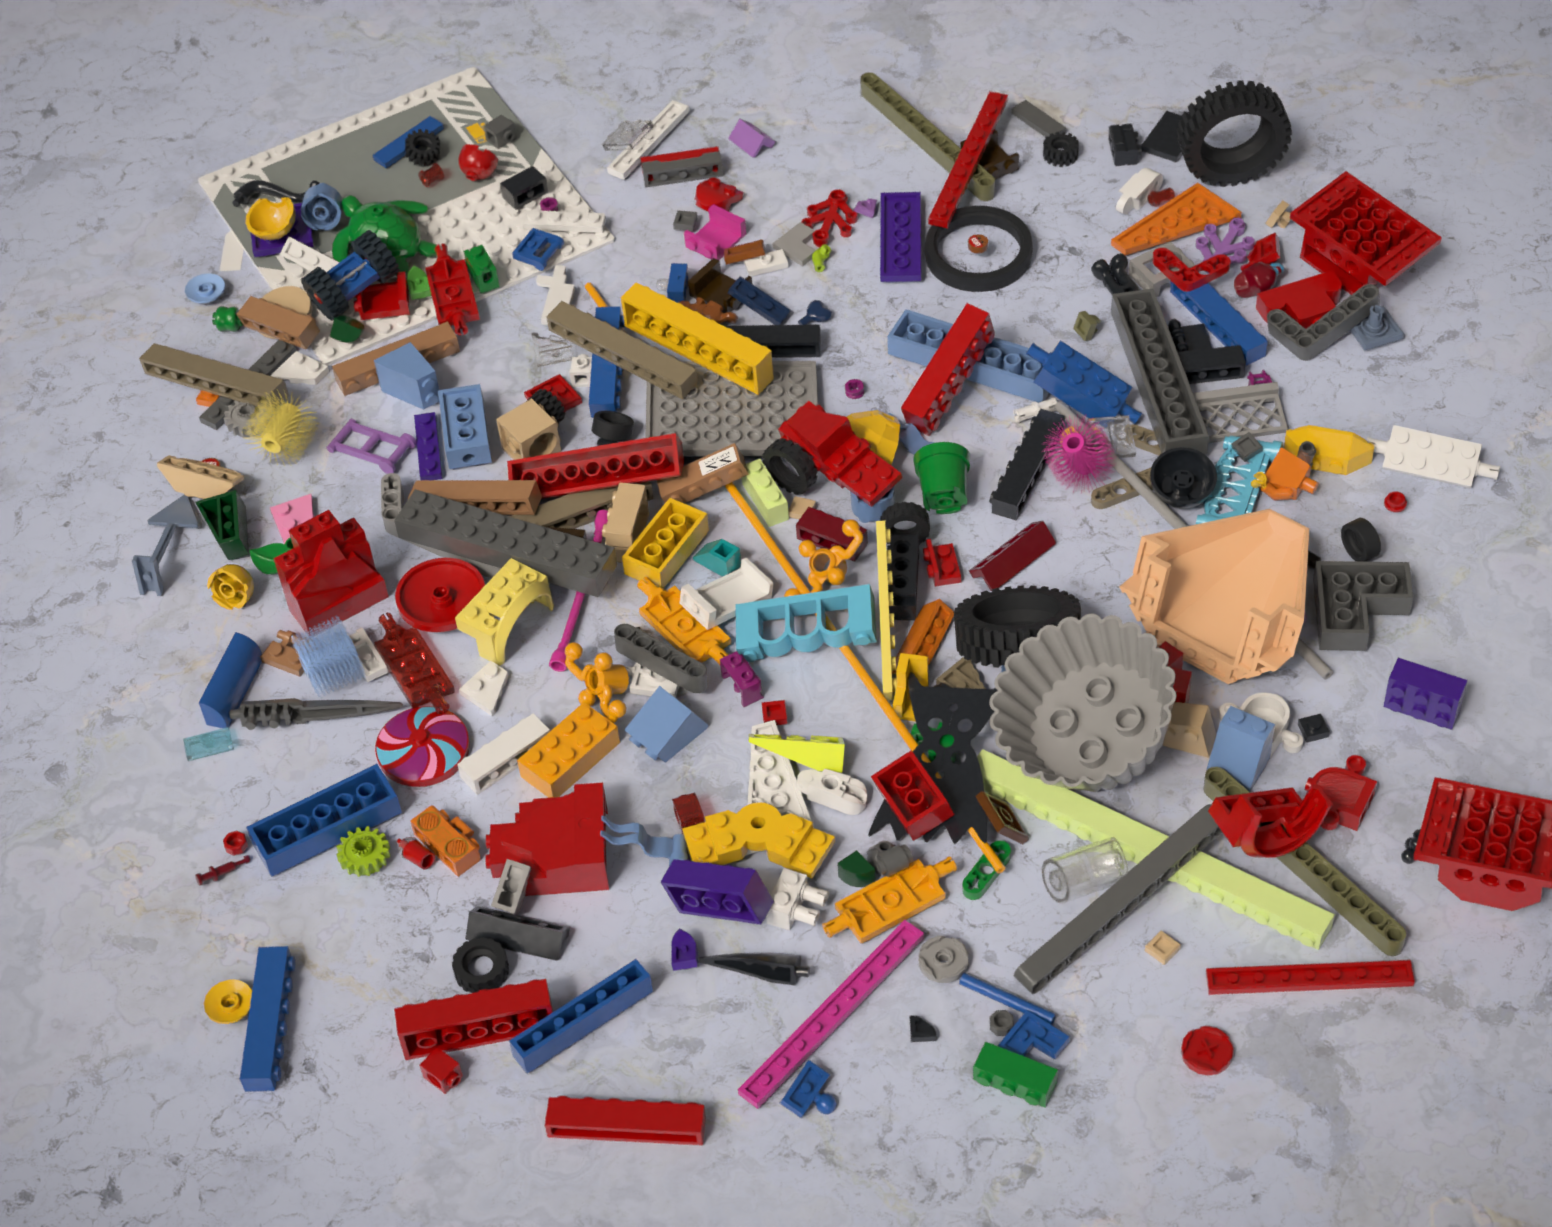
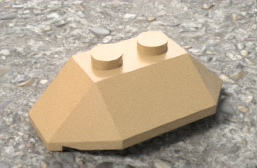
M168 455L157 462L158 469L174 490L184 493L188 497L195 496L206 499L228 492L244 480V475L235 470L198 460L176 458L175 456Z

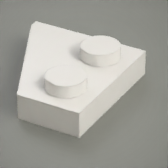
M296 351L270 376L290 380V383L294 384L306 383L316 385L329 373V368L327 365Z
M490 661L459 689L460 695L493 716L496 712L495 706L497 701L501 699L502 689L507 683L508 672Z

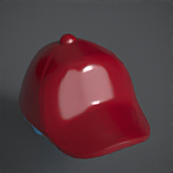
M1258 262L1249 266L1236 276L1234 280L1235 292L1239 297L1248 298L1257 296V293L1272 289L1276 283L1277 276L1284 272V266L1280 263L1267 264L1264 262Z

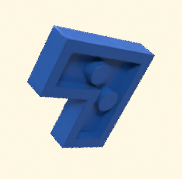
M1027 1010L998 1044V1047L1024 1057L1032 1047H1035L1055 1060L1069 1043L1070 1036Z

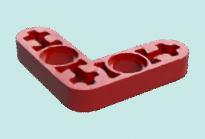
M1167 248L1155 249L1152 259L1154 266L1179 289L1186 292L1193 291L1229 272L1231 263L1228 256L1218 254L1189 268ZM1170 268H1178L1180 270L1171 271ZM1200 271H1207V272H1209V274H1207V275H1202V274H1200L1199 272H1200Z

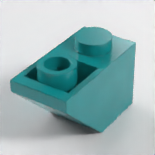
M719 539L705 544L693 557V561L723 577L741 567L740 548L724 539Z

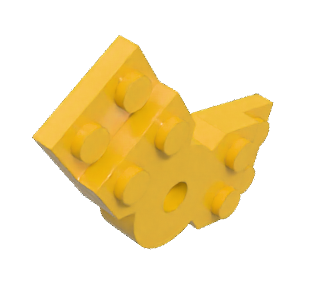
M761 802L746 805L737 814L726 810L705 816L706 822L682 829L692 862H709L716 865H724L742 860L748 852L747 849L752 851L766 850L769 861L792 871L805 874L811 879L835 843V836L813 828V822L792 813L781 816L774 806Z

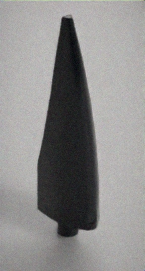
M734 953L698 958L700 963L735 971L771 983L795 985L798 976L809 977L810 974L809 967L800 966V955Z

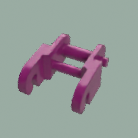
M1262 370L1259 374L1249 372V376H1247V379H1249L1248 386L1272 383L1270 375L1265 373V370ZM1262 378L1263 380L1255 381L1254 379Z

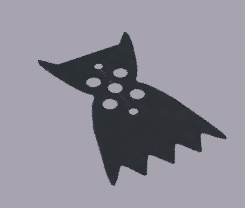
M910 672L908 677L910 699L917 728L923 737L922 743L913 750V753L943 794L954 813L952 817L922 835L923 839L927 843L942 826H945L953 844H957L967 830L973 827L982 842L986 843V813L975 797L981 791H984L983 777L977 755L970 742L979 734L994 713L989 701L991 696L998 690L996 688L925 687ZM957 704L958 709L952 713L949 710V706ZM933 718L942 720L941 728L936 731L928 728V723ZM963 719H968L972 722V727L967 732L958 730V723ZM946 734L952 735L954 738L953 744L949 747H942L939 743L940 738ZM926 750H933L936 753V758L930 763H926L921 759L922 753ZM957 751L964 752L966 755L965 761L961 764H954L951 761L953 753ZM943 771L944 777L936 778V772ZM885 799L873 820L868 835L869 837L889 822L896 840L899 841L907 831Z

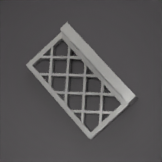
M1277 382L1193 393L1199 411L1207 410L1213 413L1209 419L1202 416L1206 428L1209 426L1218 431L1215 435L1209 436L1208 443L1224 441L1225 436L1230 437V435L1242 437L1248 432L1254 437L1286 433L1288 427L1278 395L1279 387ZM1274 401L1275 408L1272 411L1262 406L1266 402ZM1243 405L1255 407L1251 414L1241 408ZM1222 408H1230L1234 412L1229 417L1220 412ZM1258 410L1268 415L1264 421L1254 416ZM1237 413L1247 418L1243 424L1233 419ZM1216 416L1226 421L1222 427L1212 422ZM1271 418H1274L1280 422L1281 426L1272 427L1267 423ZM1251 420L1260 425V427L1256 430H1251L1246 425ZM1230 423L1239 429L1237 432L1230 433L1225 428Z

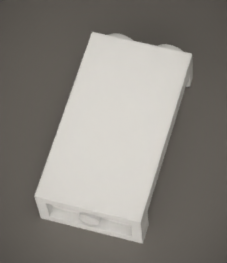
M744 558L741 561L740 569L696 590L690 584L682 586L680 604L709 630L735 617V604L771 599L773 582L755 564Z

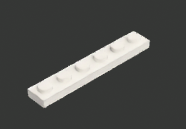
M672 100L607 167L608 174L624 180L641 163V157H646L689 113V106Z

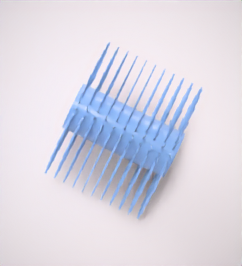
M334 623L329 625L333 627L320 632L316 630L310 633L312 634L311 636L302 638L304 640L293 642L296 643L293 645H296L294 647H296L295 651L299 654L301 666L308 679L310 678L311 685L313 684L312 688L315 687L314 690H322L321 693H324L325 691L323 690L325 689L329 691V687L338 685L333 683L342 681V679L348 677L347 680L365 674V672L361 674L358 672L363 670L360 667L362 666L360 665L361 661L357 658L358 654L349 637V632L347 635L346 628L344 629V626H339L343 625V623L338 625Z

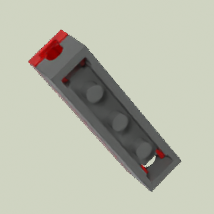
M718 146L641 157L645 188L712 177H723L722 161Z

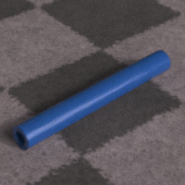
M963 973L961 976L960 985L1023 1014L1028 1010L1053 1025L1056 1014L969 974Z

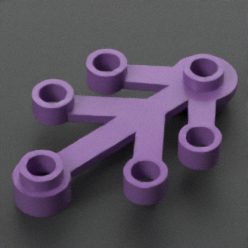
M1233 218L1230 221L1228 233L1222 242H1220L1216 235L1217 227L1215 225L1207 224L1204 227V235L1209 238L1215 249L1213 255L1208 249V239L1206 237H1198L1196 239V248L1202 253L1203 261L1218 254L1224 255L1234 252V255L1228 256L1231 261L1230 264L1244 262L1247 255L1245 250L1253 249L1255 243L1253 237L1246 236L1242 239V242L1231 244L1235 236H1241L1245 233V222L1241 218Z

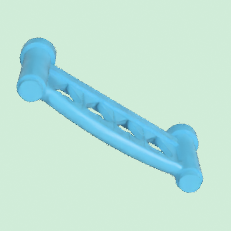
M1225 436L1223 449L1226 451L1215 465L1217 472L1216 486L1212 494L1204 501L1205 514L1197 516L1196 524L1252 513L1260 487L1253 488L1251 486V481L1256 479L1253 475L1257 472L1265 474L1269 460L1273 462L1280 448H1283V442L1274 440L1271 443L1257 440L1263 447V451L1249 459L1248 462L1250 464L1235 467L1232 464L1235 463L1234 458L1239 455L1234 451L1231 443L1240 437ZM1230 472H1237L1244 478L1235 482L1227 481L1230 478ZM1226 487L1232 488L1239 494L1229 498L1221 497L1224 494L1223 489ZM1225 503L1234 510L1224 514L1216 513L1219 510L1218 504Z

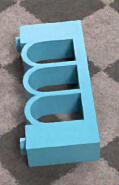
M870 584L735 604L736 650L739 655H743L747 662L764 659V654L770 657H779L789 652L792 647L800 652H811L821 647L824 642L831 647L837 648L847 646L851 642L854 645H867L877 642L875 598ZM848 609L849 618L845 627L837 631L826 629L825 612ZM817 613V624L814 631L804 636L796 635L794 617ZM785 618V631L782 636L775 640H765L763 638V621Z

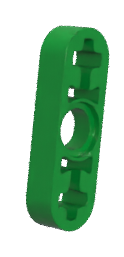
M994 841L990 846L995 853L1004 851V854L1000 853L998 858L1006 866L1011 858V847L1005 841ZM984 854L962 882L963 895L969 900L980 899L1000 874L996 872ZM984 866H989L994 871L990 874H983L980 869ZM978 879V889L973 888L972 890H970L969 886L974 887Z

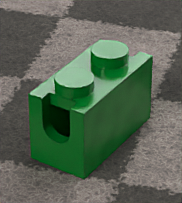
M483 244L471 248L470 252L468 249L464 250L467 270L479 292L484 293L499 288L497 269ZM487 273H488L490 279H489L488 281H484V280L487 279Z

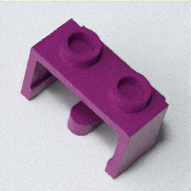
M736 651L720 659L721 676L723 679L731 676L735 682L734 691L737 693L741 692V704L743 707L764 698L760 692L762 691L761 680L742 654L739 655Z

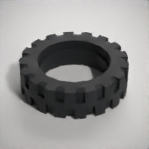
M784 438L776 439L762 454V458H764L762 460L773 480L778 483L779 487L785 488L789 493L793 492L795 495H802L818 479L816 475L818 473L817 468H814L813 460H810L808 453L804 452L802 447L795 445L791 440L786 441ZM781 457L792 464L799 476L792 473L785 466Z

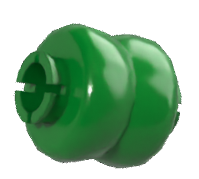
M225 306L218 307L212 315V318H215V320L212 319V323L216 325L217 330L220 332H237L240 326H243L237 316L239 308L235 306L229 308Z

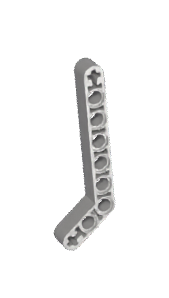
M389 473L381 479V512L386 532L398 537L394 520L404 506V492L400 476L395 473ZM407 541L443 558H456L473 565L481 575L490 579L501 569Z

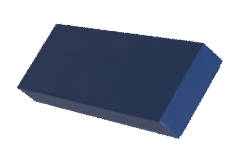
M739 276L728 291V294L774 325H781L791 312L790 309L741 276Z

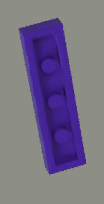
M435 412L414 415L420 480L442 479L436 414Z

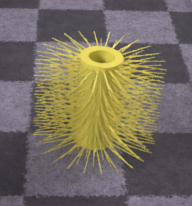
M283 398L281 399V406H279L278 400L274 405L271 402L267 405L265 401L264 406L260 408L261 410L256 416L258 420L256 422L257 426L250 431L251 433L256 432L255 437L252 436L253 438L250 440L259 439L261 441L245 444H261L262 446L259 447H264L267 452H272L274 455L279 453V458L282 455L280 451L282 450L284 453H287L285 451L287 450L294 458L293 453L297 455V452L302 448L301 442H304L305 438L309 435L307 430L309 426L306 423L310 421L307 422L306 419H313L310 418L312 416L300 417L303 414L317 412H300L302 409H298L295 404H290L288 401L283 403Z

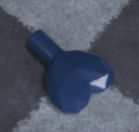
M813 300L807 307V315L801 318L798 324L807 325L812 321H827L831 318L832 312L825 308L820 300Z

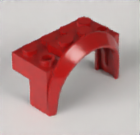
M1317 784L1311 785L1303 800L1293 787L1216 797L1208 812L1233 848L1241 847L1243 852L1250 857L1275 858L1286 855L1307 842L1318 830L1333 804ZM1274 821L1266 826L1258 827L1259 823ZM1280 823L1285 826L1286 832L1283 830Z

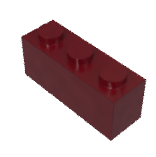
M808 507L796 523L797 539L801 541L811 540L818 548L830 550L833 546L837 545L846 550L854 537L846 536L842 531V525L845 520L824 513L822 510ZM860 526V531L863 534V542L849 559L854 562L868 544L867 529Z

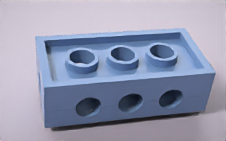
M480 384L438 390L445 452L449 469L492 463ZM470 434V436L463 437L462 435Z

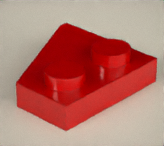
M1276 232L1256 242L1253 250L1247 256L1249 263L1242 265L1241 271L1255 263L1264 262L1271 264L1280 258V242Z

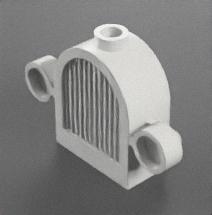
M1257 693L1248 697L1240 708L1233 703L1221 705L1219 710L1220 720L1223 719L1229 707L1233 706L1275 724L1271 756L1281 742L1284 749L1289 753L1301 751L1303 737L1296 732L1287 730L1290 710L1281 696L1271 693Z

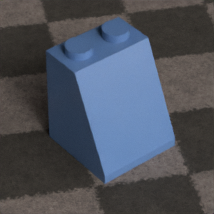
M411 342L374 360L382 392L423 410L439 402V385L436 371Z
M659 686L625 728V731L631 735L629 740L639 748L641 745L647 748L645 753L656 761L657 758H660L666 763L704 732L709 725Z
M1230 706L1220 722L1206 771L1211 767H1220L1251 792L1270 760L1275 724Z

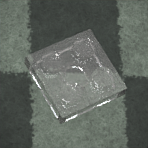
M651 120L623 121L614 132L607 136L602 146L605 151L633 149L649 133L654 125Z

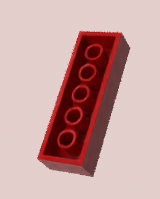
M966 303L901 406L906 423L913 424L919 432L930 436L933 431L937 430L941 417L951 407V401L961 392L965 379L971 376L973 366L983 357L987 344L993 341L995 331L988 312Z
M534 979L526 983L508 984L491 990L482 989L475 993L457 994L450 998L431 999L419 1004H406L402 1007L394 1008L397 1035L405 1060L427 1057L436 1047L447 1053L511 1040L553 1013V1006L547 979Z

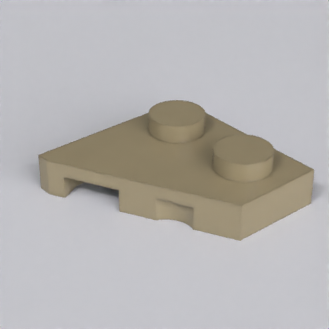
M964 657L936 679V685L944 683L949 688L985 689L971 660H966Z

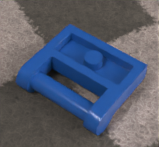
M532 228L512 252L513 259L533 265L537 270L543 271L547 266L548 260L556 250L561 249L564 245V240L557 235ZM547 243L551 244L541 257H537Z

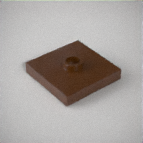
M984 791L975 796L997 833L1022 845L1029 840L1028 835L1008 803Z

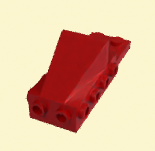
M808 401L799 407L796 413L784 421L778 428L781 438L786 439V441H793L795 445H799L804 452L808 453L817 471L823 473L831 482H835L842 489L846 487L871 507L903 478L901 472L870 450L871 445L866 439H860L856 436L846 416L826 413L818 404L814 405Z

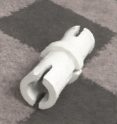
M1053 397L1039 403L1036 401L1031 402L1029 406L1014 409L1013 414H1017L1014 418L1019 423L1020 421L1037 416L1040 409L1051 412L1057 411L1054 408L1057 401Z

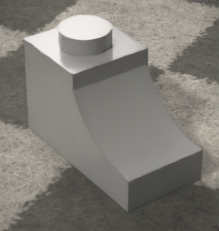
M507 859L491 906L519 915L532 867Z

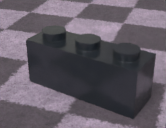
M1240 345L1177 352L1189 384L1244 378L1246 362Z

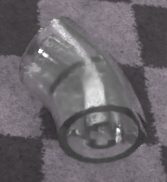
M1115 837L1048 858L1042 865V878L1047 892L1052 899L1061 904L1110 888L1128 873L1125 855Z

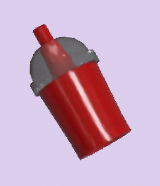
M405 837L402 840L400 838L397 840V843H399L398 851L404 860L412 862L423 870L433 865L435 854L422 845L417 838Z

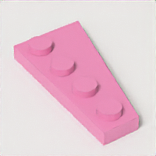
M311 494L270 507L271 514L284 544L290 538L289 530L314 517Z

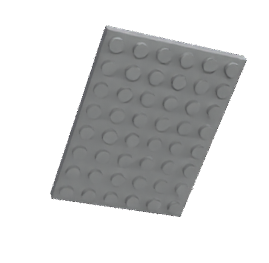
M681 361L685 364H690L696 369L698 384L682 400L647 381L645 438L676 433L682 440L683 456H707L734 443L743 456H762L766 448L776 439L781 438L778 428L784 421L795 414L799 407L808 401L814 405L818 404L816 361H772L774 379L759 395L693 361Z

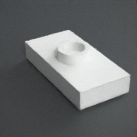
M783 249L765 253L762 256L744 260V265L749 276H756L788 268V261Z

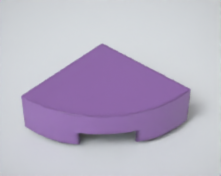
M868 198L867 200L859 201L853 211L872 218L875 213L877 200Z

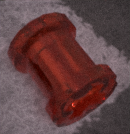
M437 163L432 164L431 168L425 171L421 170L418 173L419 179L425 187H429L432 182L438 179H444L443 170Z

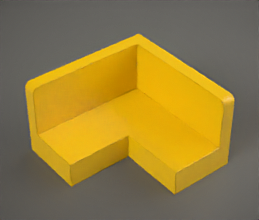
M900 653L896 671L897 687L893 709L901 720L915 721L909 693L908 677L909 673L912 672L922 686L929 687L928 657Z

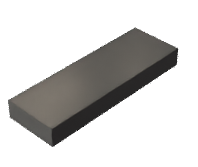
M1027 100L1011 108V114L1044 137H1049L1051 133L1056 135V132H1059V134L1066 132L1065 126Z

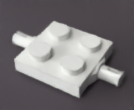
M637 662L633 667L624 666L628 676H632L630 694L652 696L656 689L661 686L676 698L679 685Z

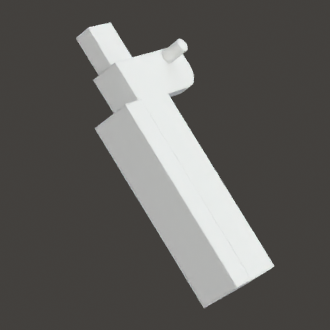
M555 265L553 277L537 275V285L549 287L541 317L542 325H548L546 316L561 301L569 305L572 304L574 285L566 284L567 277L564 275L566 266Z

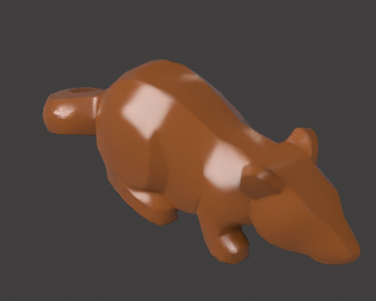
M698 297L694 304H691L689 301L678 302L686 308L697 311L702 316L716 321L720 325L724 321L735 324L738 321V316L735 313H723V307L713 301H709L706 304L702 298Z

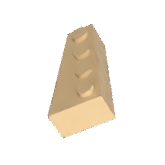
M1174 702L1170 724L1162 746L1209 758L1216 738L1209 705Z

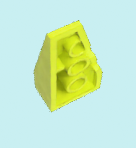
M749 734L748 736L750 743L817 771H823L824 769L838 773L843 771L845 744L842 737L811 735L810 740H806L805 737L799 735L787 736V739H782L781 735Z

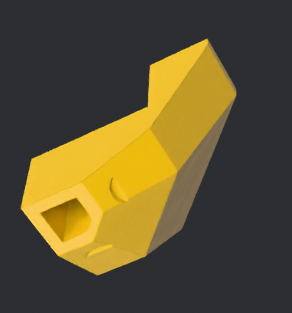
M879 410L848 415L847 418L856 436L860 439H866L871 445L870 450L892 466L899 441L900 423L897 417Z

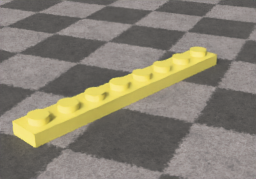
M876 521L883 695L887 701L893 700L892 692H896L897 679L892 678V671L896 670V656L891 657V649H895V635H890V627H894V613H889V606H893V592H888V585H892V571H887V564L892 562L891 550H886V543L891 542L890 529L885 528V521Z

